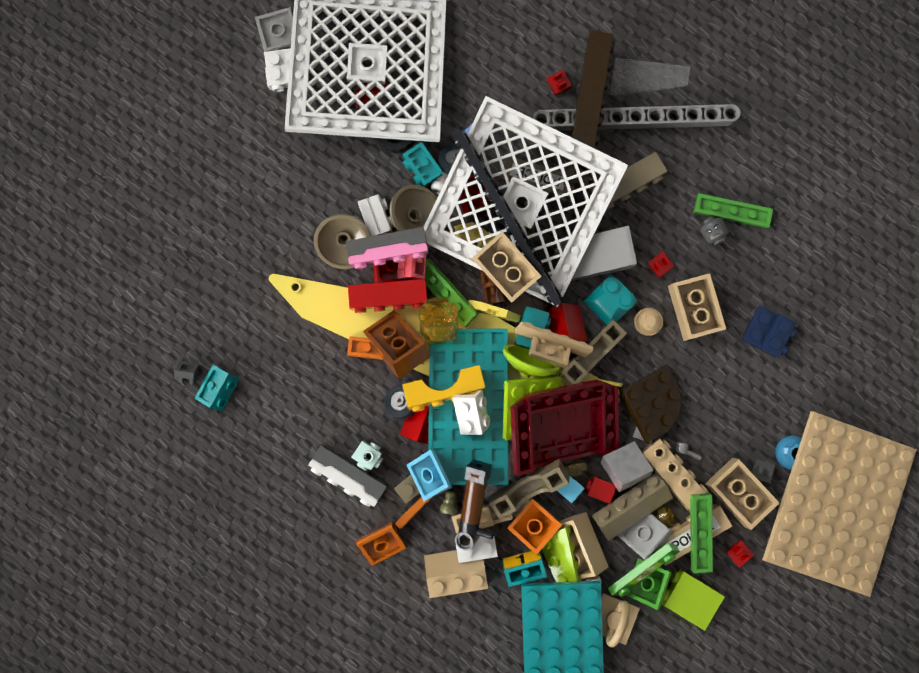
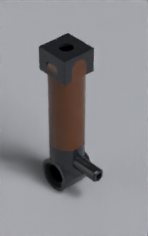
M475 459L466 466L465 479L467 482L459 531L455 537L456 546L464 551L470 550L480 536L490 540L494 537V532L479 528L487 480L491 475L492 464Z

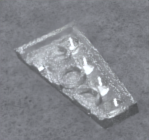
M615 58L610 97L688 86L690 66Z

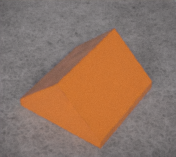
M532 498L507 529L537 555L560 529L562 524L550 511Z
M394 522L359 538L356 542L371 566L406 549Z

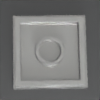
M291 7L255 17L264 52L291 47L293 24Z
M650 513L620 533L618 537L646 560L661 547L673 532Z

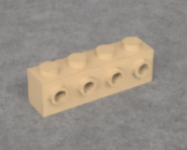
M656 438L641 452L654 472L661 477L670 491L690 513V494L709 492L702 484L698 485L694 480L696 476L690 469L686 470L682 466L683 460L677 454L673 455L669 450L671 446L664 439L661 441V439Z

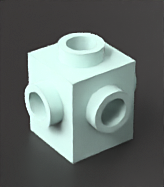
M363 440L351 458L358 462L357 466L367 471V469L372 470L374 467H379L383 460L381 457L383 452L380 451L381 447L373 442L369 444ZM367 453L371 454V459H367Z

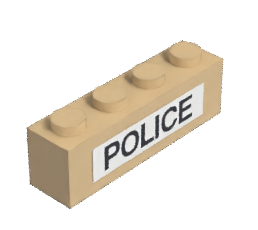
M712 503L713 538L732 527L721 506L713 505ZM690 515L686 517V522L682 524L676 523L669 528L673 533L659 548L661 549L667 543L675 544L680 552L675 555L676 558L674 560L691 551Z

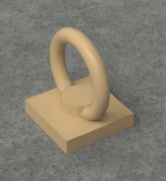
M602 593L603 636L606 637L607 645L609 647H615L618 643L626 645L640 608L627 601H622Z

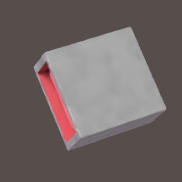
M635 441L603 456L601 465L619 492L649 478L653 472V468Z

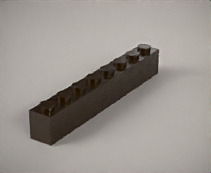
M590 30L571 137L594 148V146H598L600 134H597V128L602 125L603 116L600 115L601 108L604 109L606 102L603 92L607 90L609 78H606L607 71L610 72L612 60H609L610 53L614 52L615 41H612L613 34ZM574 164L566 166L565 174L567 178L577 174ZM577 164L580 173L590 170ZM591 173L581 176L584 186L592 183L593 177ZM578 177L568 180L570 186L581 188Z

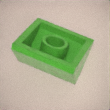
M638 558L635 567L645 560ZM660 566L630 589V593L626 596L656 610H660L672 572Z

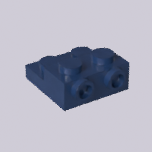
M758 306L741 340L773 357H779L780 354L784 355L788 349L786 343L789 338H793L797 331V328H795L796 322L781 314H775Z

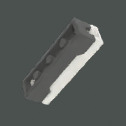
M320 445L308 466L312 467L311 471L318 476L323 474L328 477L327 481L334 486L339 484L345 488L343 490L345 493L352 497L354 495L361 498L360 502L368 507L377 504L388 486L325 445Z

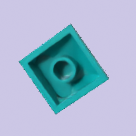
M610 274L583 302L608 325L612 320L617 322L634 306L637 299L617 278Z

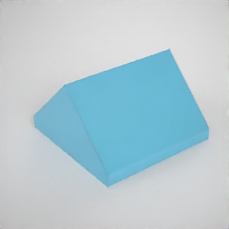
M430 449L407 464L424 501L452 488L434 449Z

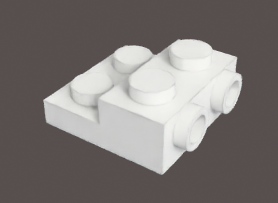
M291 48L264 52L267 86L273 92L284 91V88H288Z

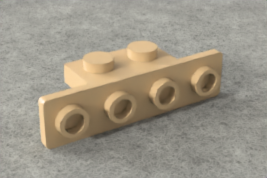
M520 322L514 332L532 339L529 357L564 369L568 366L570 353L587 357L594 348L586 342L570 339L566 335L553 333L549 329H541L529 322Z

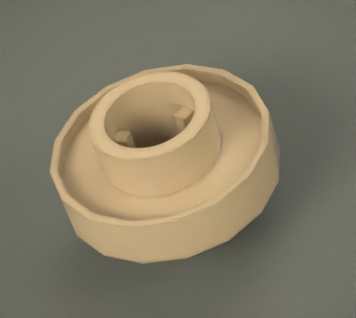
M653 308L640 310L634 318L636 330L644 336L657 334L663 325L661 314Z

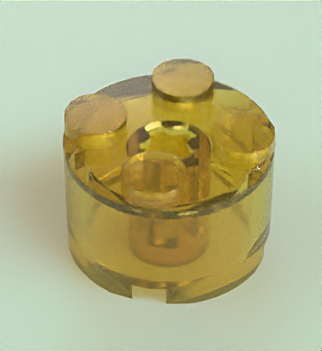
M431 298L426 301L425 305H421L419 308L420 332L427 342H446L456 337L458 332V308L454 303L448 302L446 298Z

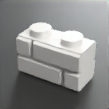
M377 194L358 201L365 225L369 229L371 236L393 233L391 228L395 226L391 216L387 217L385 210L388 207L385 198L381 199Z

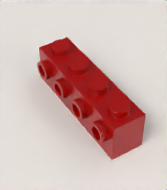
M426 279L348 285L349 309L355 310V313H366V309H374V312L386 311L385 308L393 307V310H403L405 306L411 305L412 308H424V304H428Z

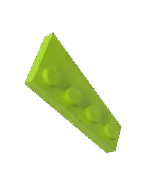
M570 525L560 528L542 548L556 582L582 581L577 572L579 568L578 561L575 560L573 554L575 549L574 543L570 540L569 536L571 532Z

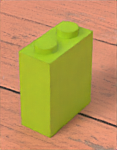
M680 569L679 572L676 571L672 575L670 580L672 584L669 589L666 588L662 604L705 631L725 596Z

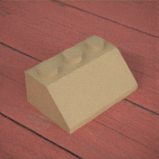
M502 231L472 257L511 303L541 277L538 271Z
M587 512L559 521L562 524L560 528L570 525L571 532L569 536L570 540L574 543L575 549L573 554L575 560L578 561L579 568L577 572L581 579L597 576L609 567Z
M457 550L424 555L429 598L488 589L484 559L459 563Z

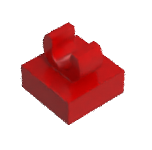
M564 69L546 79L555 96L572 87Z
M663 251L647 263L658 278L674 267Z
M738 540L726 551V554L739 568L754 556L742 540Z

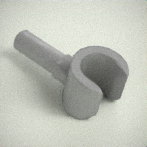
M677 442L676 451L678 453L686 454L699 461L701 460L702 456L688 450L689 444Z

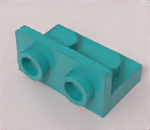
M422 142L403 154L404 161L402 163L407 171L412 170L415 175L413 179L417 185L427 188L428 184L443 175V171Z
M212 365L195 399L207 407L221 412L236 388L239 377L226 372L216 365Z

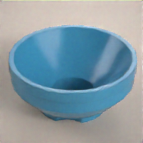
M786 436L777 444L775 450L776 459L785 469L792 470L795 459L791 453L794 448H799L801 437Z

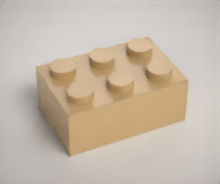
M710 273L668 286L683 341L726 329Z
M736 458L728 461L705 483L745 528L750 530L779 504L775 497L749 469Z

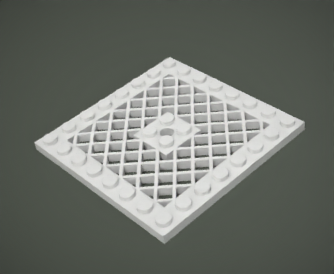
M294 0L285 132L440 142L446 0ZM322 11L328 16L323 21L317 17ZM341 13L347 17L342 22L336 18ZM360 14L366 19L361 24L355 20ZM379 15L385 20L380 25L374 21ZM397 17L403 21L398 27L393 22ZM415 19L422 23L418 28L412 24ZM313 20L317 23L314 28H312ZM333 21L337 26L330 31L326 25ZM350 22L356 27L351 32L345 28ZM369 23L375 28L370 33L364 29ZM389 25L393 31L387 35L383 29ZM407 26L412 31L408 36L402 32ZM425 28H426V37H424V36L421 34V31L424 30ZM323 29L327 34L320 39L315 33ZM340 30L346 35L341 40L335 36ZM359 31L365 36L360 41L354 37ZM378 33L383 37L379 43L373 39ZM397 34L403 39L398 44L392 40ZM415 36L421 40L416 46L411 41ZM313 37L316 40V43L311 46V40ZM330 38L336 43L331 48L325 44ZM350 39L353 43H349L348 50L345 47L344 43H346ZM387 42L393 47L388 52L385 45ZM405 44L411 48L406 54L401 50V47ZM424 45H425V55L420 51V49H421ZM321 46L326 52L318 56L314 51ZM340 47L345 53L338 58L333 52ZM395 52L402 57L397 62L390 57ZM415 53L421 58L416 63L410 59ZM310 54L316 59L311 64ZM331 56L334 62L328 66L323 60ZM347 58H348V67H346L345 64L343 63V61H344L345 59H347ZM369 60L372 62V65L364 67L362 62ZM386 60L392 65V66L389 67L387 70H386ZM405 61L411 66L406 71L400 67ZM423 63L424 73L419 69V66H421ZM318 64L324 68L319 74L313 70ZM339 65L344 71L337 76L332 70ZM396 69L401 75L394 80L390 73ZM413 71L420 76L415 81L408 76ZM309 72L314 76V78L310 81ZM329 73L333 80L326 84L322 78ZM346 75H347V82H350L348 85H345V84L343 83V81L341 80V79H343ZM385 78L391 83L386 88L381 85L385 84ZM403 79L410 84L405 89L399 85ZM422 81H423V90L418 86V84H419L420 82H422ZM317 82L323 86L318 92L312 88ZM336 83L343 88L338 93L331 89ZM362 83H370V84H368V85L365 87ZM357 84L361 91L355 95L350 89ZM374 86L381 91L376 96L369 91ZM395 87L400 93L393 98L389 91ZM413 88L419 94L414 99L408 95V92ZM309 90L313 96L307 100ZM328 91L332 98L325 102L320 96ZM345 93L351 97L346 103L340 99ZM366 94L371 100L364 105L359 99ZM384 95L390 100L385 106L378 101ZM403 96L409 102L404 107L397 102ZM420 99H422V108L417 104ZM318 100L322 106L315 111L310 104ZM337 101L342 107L334 112L330 105ZM356 102L360 109L353 113L349 107ZM375 103L380 110L373 115L368 108ZM394 105L399 111L392 116L388 109ZM412 106L418 111L413 117L407 112ZM344 111H346L349 115H345V114H341V113H343ZM363 112H365L368 116H360V115H361ZM384 113L387 117H379V116ZM403 114L407 119L399 117Z
M485 96L467 135L479 156L482 153L484 164L492 178L504 174L507 184L498 188L499 190L507 188L503 197L526 236L527 233L524 226L531 229L535 223L538 232L527 237L529 239L539 235L542 246L534 249L535 251L544 249L546 259L541 261L542 263L548 261L551 270L548 273L563 297L628 165ZM495 124L501 126V127H498V128L493 129V127H494ZM506 129L518 136L509 138ZM503 130L506 140L496 143L493 133ZM490 135L493 145L484 147ZM521 138L524 148L514 152L511 141ZM524 138L536 144L527 147ZM508 143L511 153L500 157L497 146ZM538 147L541 157L531 161L528 150ZM542 147L554 153L545 156ZM495 148L498 158L487 161L484 151ZM461 149L424 225L427 244L482 270L472 259L482 248L472 243L482 240L485 247L487 245L485 239L497 236L501 232H497L494 221L500 218L492 219L489 208L496 205L487 204L484 196L486 194L483 192L481 184H479L477 179L467 183L472 171L474 174L476 171L473 166L470 167L464 158L466 154ZM525 152L528 162L518 165L515 155ZM556 155L559 166L549 169L546 159ZM559 155L571 160V162L562 164ZM512 156L515 167L505 170L502 160ZM543 160L546 170L536 174L533 163ZM499 161L502 171L492 174L489 164ZM574 164L577 174L567 178L563 167ZM577 164L590 170L580 173ZM530 165L533 175L522 178L519 168ZM561 169L564 179L553 182L550 172ZM517 170L520 179L513 176L509 183L506 173ZM595 172L600 174L599 180H597ZM547 173L551 184L540 187L537 177ZM591 173L594 183L584 186L581 176ZM578 177L581 188L571 191L568 180ZM534 178L537 187L524 181ZM565 182L568 192L558 196L555 185ZM478 184L480 194L470 197L467 187ZM552 186L555 197L545 200L548 193L543 191V189ZM595 186L590 198H588L586 189ZM465 189L467 198L458 201L463 190ZM583 191L586 201L576 204L573 193ZM569 195L572 206L562 209L559 198ZM482 196L485 207L475 210L472 200ZM519 197L527 199L528 204L525 208H519L516 205ZM556 200L559 210L549 214L546 203ZM469 201L472 211L462 215L459 204ZM586 204L580 216L577 207ZM543 205L546 215L537 218ZM456 206L459 216L450 219ZM574 208L577 219L567 222L564 211ZM487 210L490 220L479 223L476 213ZM561 213L564 223L553 226L550 216ZM473 214L476 225L466 228L463 217ZM548 218L551 228L540 231L537 221ZM460 219L464 229L453 232L450 222ZM577 222L571 234L568 225ZM491 223L494 233L484 236L481 226ZM447 224H448L450 233L444 230ZM565 226L568 236L558 240L555 229ZM478 227L481 238L471 241L468 230ZM552 231L555 241L545 244L542 234ZM465 232L468 241L455 235ZM511 235V242L515 245L516 240H514L513 235ZM568 240L562 252L559 242ZM557 244L560 254L549 257L546 247ZM560 257L555 269H553L551 260ZM537 281L525 290V292L548 302L545 296L546 290L543 286L540 287Z

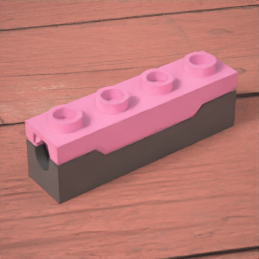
M424 227L345 241L349 264L355 267V269L366 268L367 264L374 263L375 266L384 265L388 260L401 262L405 261V257L413 256V259L423 258L425 254L429 253Z

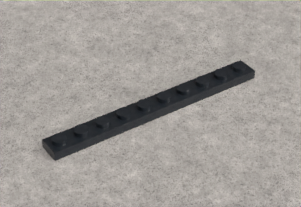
M465 130L457 131L454 133L456 137L454 139L455 144L460 150L463 149L466 154L464 158L470 167L473 166L476 171L474 175L479 184L483 183L486 188L485 194L489 201L493 200L496 205L495 211L499 218H503L506 222L505 228L510 236L513 235L516 239L515 245L517 249L524 253L526 259L541 275L537 283L546 290L545 296L548 302H553L554 306H557L564 300L467 133Z

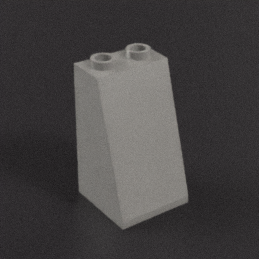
M629 226L594 234L571 281L628 270L634 267L637 261ZM568 241L559 242L562 252ZM558 247L554 249V255L560 254Z

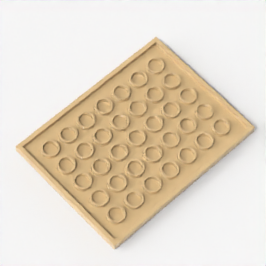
M810 411L763 560L870 597L917 449Z

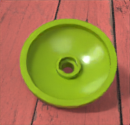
M513 344L504 346L503 353L505 358L515 369L520 371L522 376L528 378L531 376L546 377L552 376L559 371L560 367L529 357L530 348Z

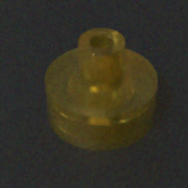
M667 505L658 508L659 515L654 517L665 526L674 524V517L670 508Z

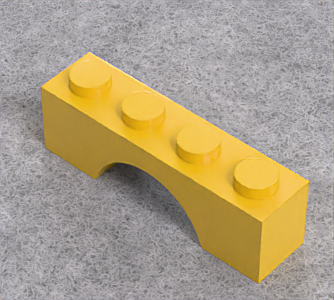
M480 365L461 369L457 382L446 390L431 389L422 380L402 384L408 409L413 410V412L422 411L425 409L424 406L432 405V407L444 405V401L448 400L454 402L453 397L455 395H473L478 390L485 391Z

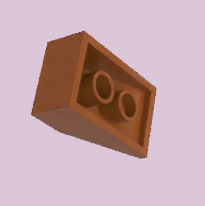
M395 310L363 331L382 359L399 379L431 357L425 342Z

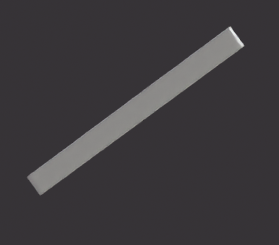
M733 104L601 108L600 115L603 116L601 127H598L597 130L730 126L740 117L741 112L738 106ZM576 109L539 110L534 114L533 119L543 118L546 121L545 125L557 131H572ZM726 112L731 113L733 119H729L726 116ZM707 113L713 114L714 119L708 118ZM669 114H674L677 120H671ZM688 114H693L695 116V120H691L688 117ZM631 115L638 116L639 121H633ZM650 115H656L658 121H653ZM612 116H618L621 121L615 122ZM557 117L563 118V119H564V123H562V124L557 123V122L555 121V118H557Z

